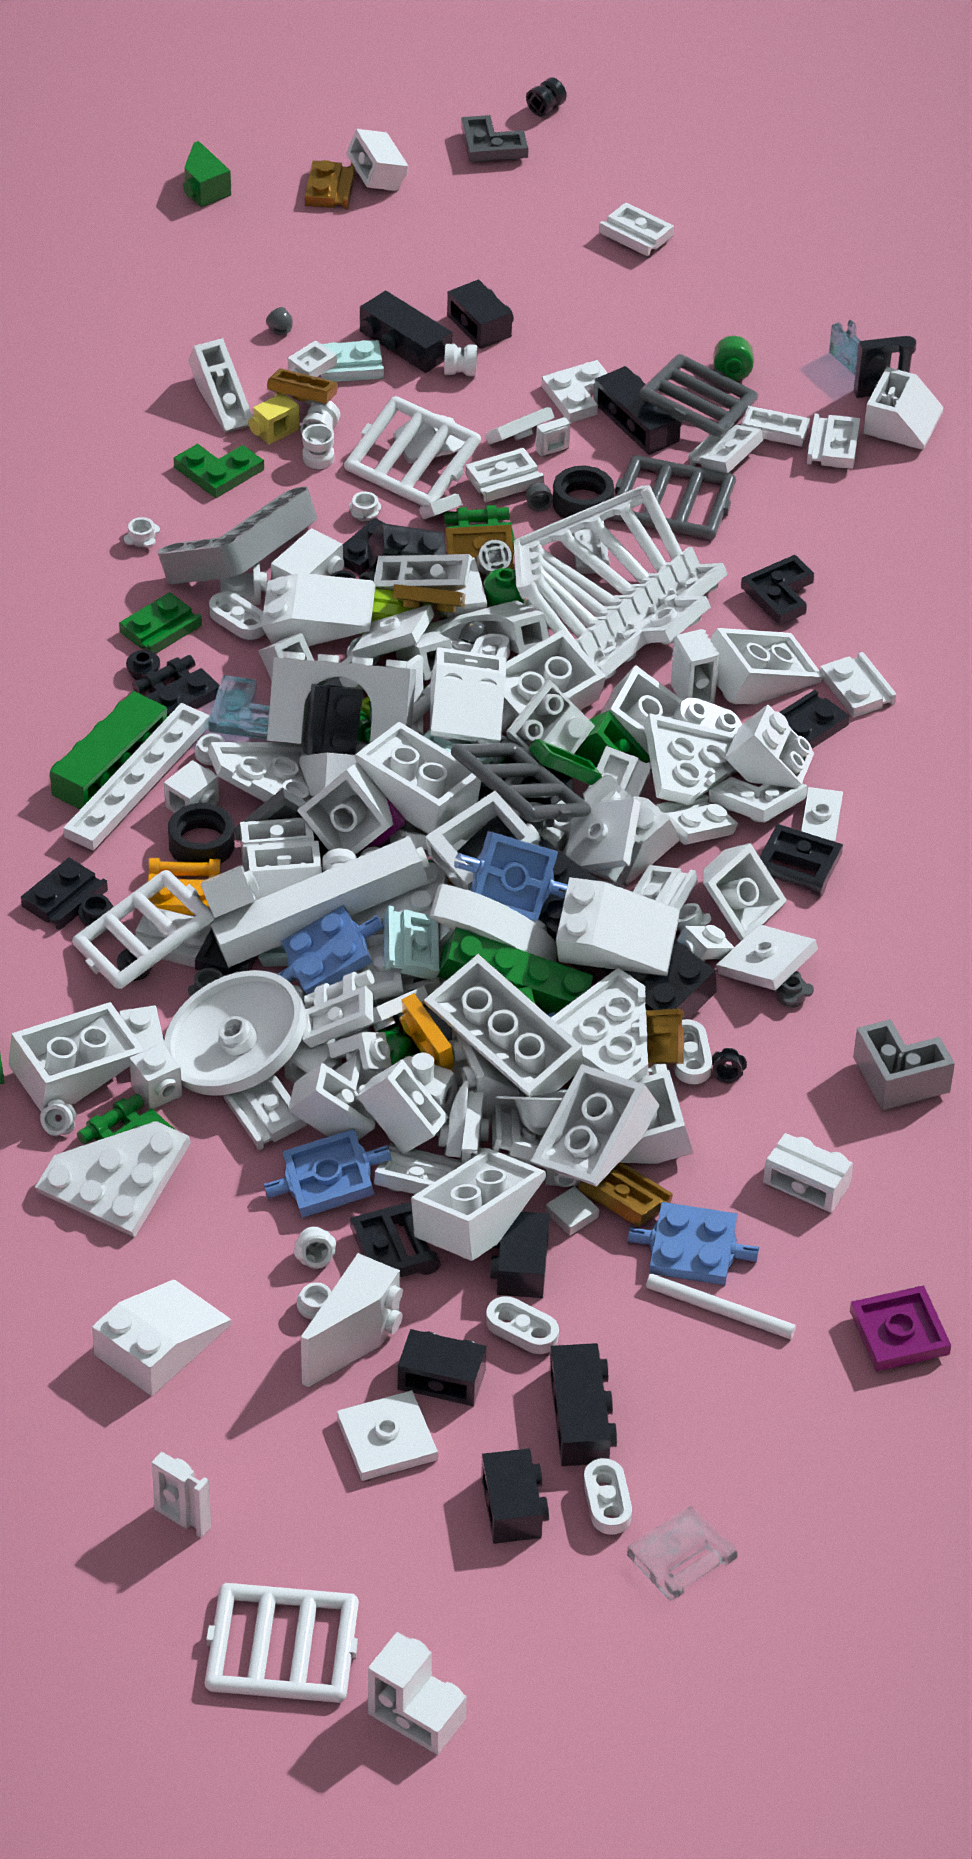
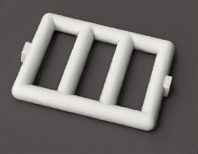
M394 396L389 400L373 424L367 423L361 432L363 438L344 462V468L348 472L420 506H424L439 500L453 480L458 482L464 473V464L481 442V437L476 432ZM397 411L412 417L375 469L360 463ZM424 423L438 429L401 482L387 476V473ZM450 435L464 441V444L428 494L413 488Z
M164 870L76 934L72 939V943L87 959L85 962L95 974L100 972L115 988L122 989L214 920L212 911L199 899L200 896L194 887L190 884L185 886L170 871ZM164 887L195 915V917L179 929L148 900ZM136 908L166 936L164 940L150 950L120 922L122 918ZM107 929L137 958V960L121 972L91 943L92 940Z
M234 1583L221 1585L214 1625H209L206 1641L210 1651L204 1682L206 1689L211 1692L335 1703L343 1702L347 1696L351 1659H356L358 1638H354L359 1605L357 1596L349 1593ZM234 1600L259 1602L248 1678L223 1676ZM275 1604L300 1606L289 1681L264 1679ZM316 1608L341 1610L331 1685L306 1683Z

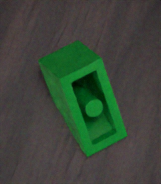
M200 141L194 142L184 167L185 181H183V189L189 198H192L200 207H203L231 195V171Z
M609 710L589 719L595 727L575 752L576 755L590 760L596 768L606 746L637 757L642 762H650L649 754Z

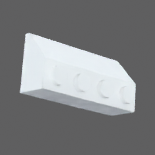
M479 954L424 999V1004L528 1097L558 1091L576 1075L580 1065L583 1064V1046Z

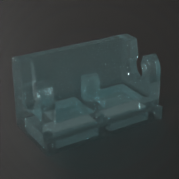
M849 320L847 324L848 329L844 332L842 325L839 322L835 323L831 327L829 353L855 375L859 341H861L856 337L857 326L852 320Z

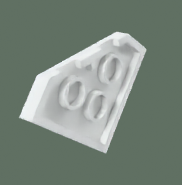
M651 713L645 719L644 728L657 798L689 805L708 792L709 789L737 772L725 759L735 733Z
M288 742L210 743L207 753L217 776L258 799L266 802L282 788L306 802L314 797L310 795L299 763L300 756L307 755L303 752L304 744Z
M619 967L551 1017L552 1020L583 1046V1065L638 1082L648 1074L645 986Z
M155 1121L54 1155L35 1188L38 1193L135 1238L191 1144V1140L188 1135Z

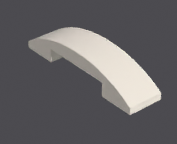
M446 884L438 886L430 918L452 930H455L456 927L463 930L468 929L477 935L556 962L558 956L556 941L544 929L524 915L480 894Z

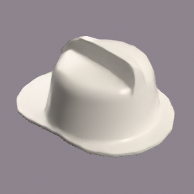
M559 1089L556 1092L532 1097L524 1095L496 1096V1098L514 1099L524 1126L536 1135H544L568 1089Z

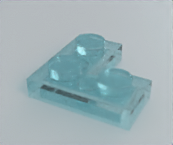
M223 675L208 721L209 732L267 739L270 706L253 703L257 690L256 679Z

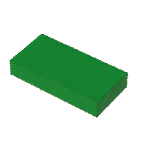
M535 739L529 748L542 765L589 785L595 784L602 778V774L590 760L550 743Z

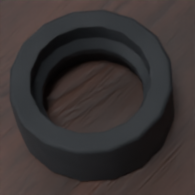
M584 465L564 469L556 476L553 483V507L563 519L614 498L612 478L606 472L596 467ZM575 490H589L600 496L581 500L567 495V493Z
M194 803L184 806L175 812L168 822L169 851L178 862H209L210 859H221L222 864L230 858L235 849L234 821L229 812L217 805ZM196 828H208L216 830L221 834L219 838L208 843H193L181 837L186 832Z

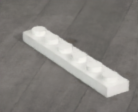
M181 703L64 826V838L94 851L210 726V715Z

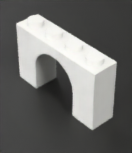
M515 600L429 623L416 645L396 651L397 661L408 662L419 654L423 657V680L431 679L437 647L452 649L451 640L462 641L458 638L462 628L471 621L483 623L487 628L488 634H503L507 636L510 642V650L521 654L549 638L545 613Z
M284 651V658L274 657L267 741L304 744L311 684L324 685L326 682L340 677L357 682L363 687L370 698L372 705L370 743L398 722L412 729L416 669L407 668V661L386 660V666H374L373 658L352 657V664L339 663V656L318 654V661L305 660V653Z

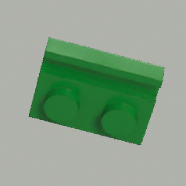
M169 592L119 622V630L121 634L139 648H145L157 654L201 627L202 616L192 613V608Z

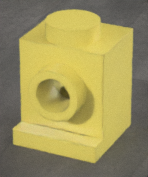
M275 392V397L253 407V417L248 420L249 427L253 434L259 436L270 445L299 430V405L288 395Z

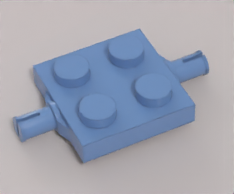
M490 831L487 832L482 852L478 858L458 853L456 859L468 862V864L454 861L455 868L473 872L471 892L495 900L534 921H538L542 905L549 894L565 899L566 892L559 891L558 889L567 891L568 884L554 881L553 868L558 851Z
M342 905L281 941L288 956L289 967L277 973V975L282 976L290 983L297 980L306 995L313 993L315 988L322 984L328 983L332 985L340 982L345 975L357 972L373 962L367 951L366 938L385 927L378 915L358 926L352 920L345 906Z
M351 1129L282 1151L286 1163L285 1178L264 1183L268 1199L290 1192L297 1200L303 1218L375 1195L370 1180V1166L391 1161L392 1158L388 1145L366 1152L358 1142L355 1129Z
M666 1202L661 1203L659 1219L654 1225L653 1230L630 1226L628 1243L650 1245L652 1256L649 1274L726 1285L728 1269L734 1262V1258L757 1263L759 1246L737 1244L735 1235L737 1213Z

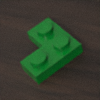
M197 443L173 457L175 469L215 498L220 497L264 471V460L244 445L218 459Z

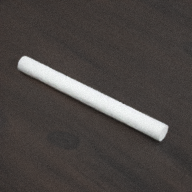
M650 1274L648 1277L647 1289L791 1340L796 1330L795 1324L654 1274Z

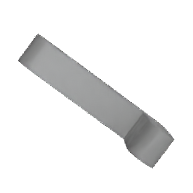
M297 487L282 493L220 538L178 542L158 550L157 553L167 583L180 584L225 579L247 571L318 519L308 487Z

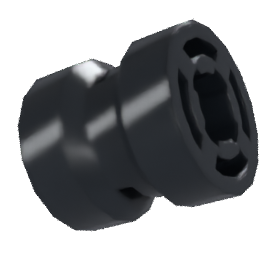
M554 77L546 79L540 86H535L526 94L527 105L537 116L546 115L552 108L562 105L567 98L565 87Z

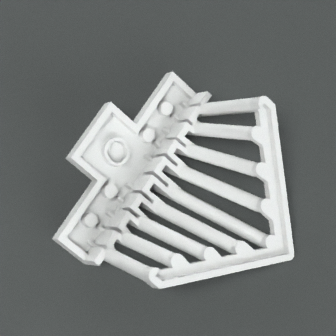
M650 485L639 486L517 538L514 541L516 587L521 598H528L536 610L545 613L546 623L554 634L564 629L605 674V680L612 677L616 673L615 669L622 663L635 658L636 652L644 645L662 642L663 645L675 642L673 638L676 635H679L687 627L697 624L701 620L700 616L711 608L707 597L703 595L715 590L718 587L717 583L728 575L723 563L700 564L693 547H688L682 552ZM644 503L672 560L671 562L664 560L633 512V507ZM620 515L657 573H648L607 529L602 521L612 516ZM584 528H591L598 539L640 584H630L574 538L572 533ZM554 541H561L569 551L622 595H611L545 551L542 546ZM558 616H559V617L562 619V621L568 626V628L574 633V635L577 637V639H574V637L571 635V633L568 631V629L564 626V624L561 622V620L558 618Z

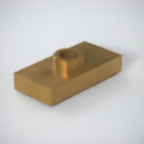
M281 368L269 377L267 382V390L292 395V398L298 401L312 400L325 404L337 394L338 383L335 381Z

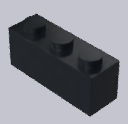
M386 290L360 306V332L364 333L367 337L379 340V344L425 373L445 361V345L452 344V331Z
M627 366L595 378L594 401L598 404V408L648 455L680 442L682 422L672 418L671 414L639 397V391L646 384Z
M598 1343L551 1346L549 1370L561 1466L588 1465L597 1459H609L610 1447H617V1430L615 1423H608V1415L613 1414V1401L611 1390L604 1391L603 1383L608 1382L607 1359H600Z

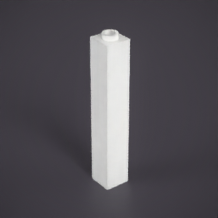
M410 836L218 916L214 918L210 925L228 967H231L281 946L282 940L342 905L345 906L352 916L428 884L425 869L430 867L423 848L419 847L416 849Z

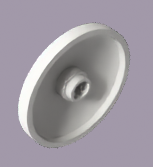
M250 970L237 972L207 984L194 993L179 1008L168 1026L164 1039L166 1049L181 1066L182 1085L199 1094L219 1096L237 1093L263 1082L277 1072L291 1058L299 1046L305 1031V1007L296 989L288 980L268 971Z

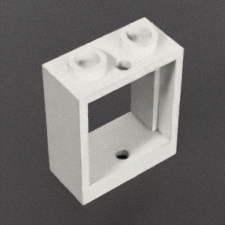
M496 790L425 836L428 855L458 888L471 890L473 872L454 867V861L467 863L456 859L458 853L452 845L494 817L498 816L518 840L538 846V842L541 841L535 827L531 823L525 824L519 818V812L504 801Z

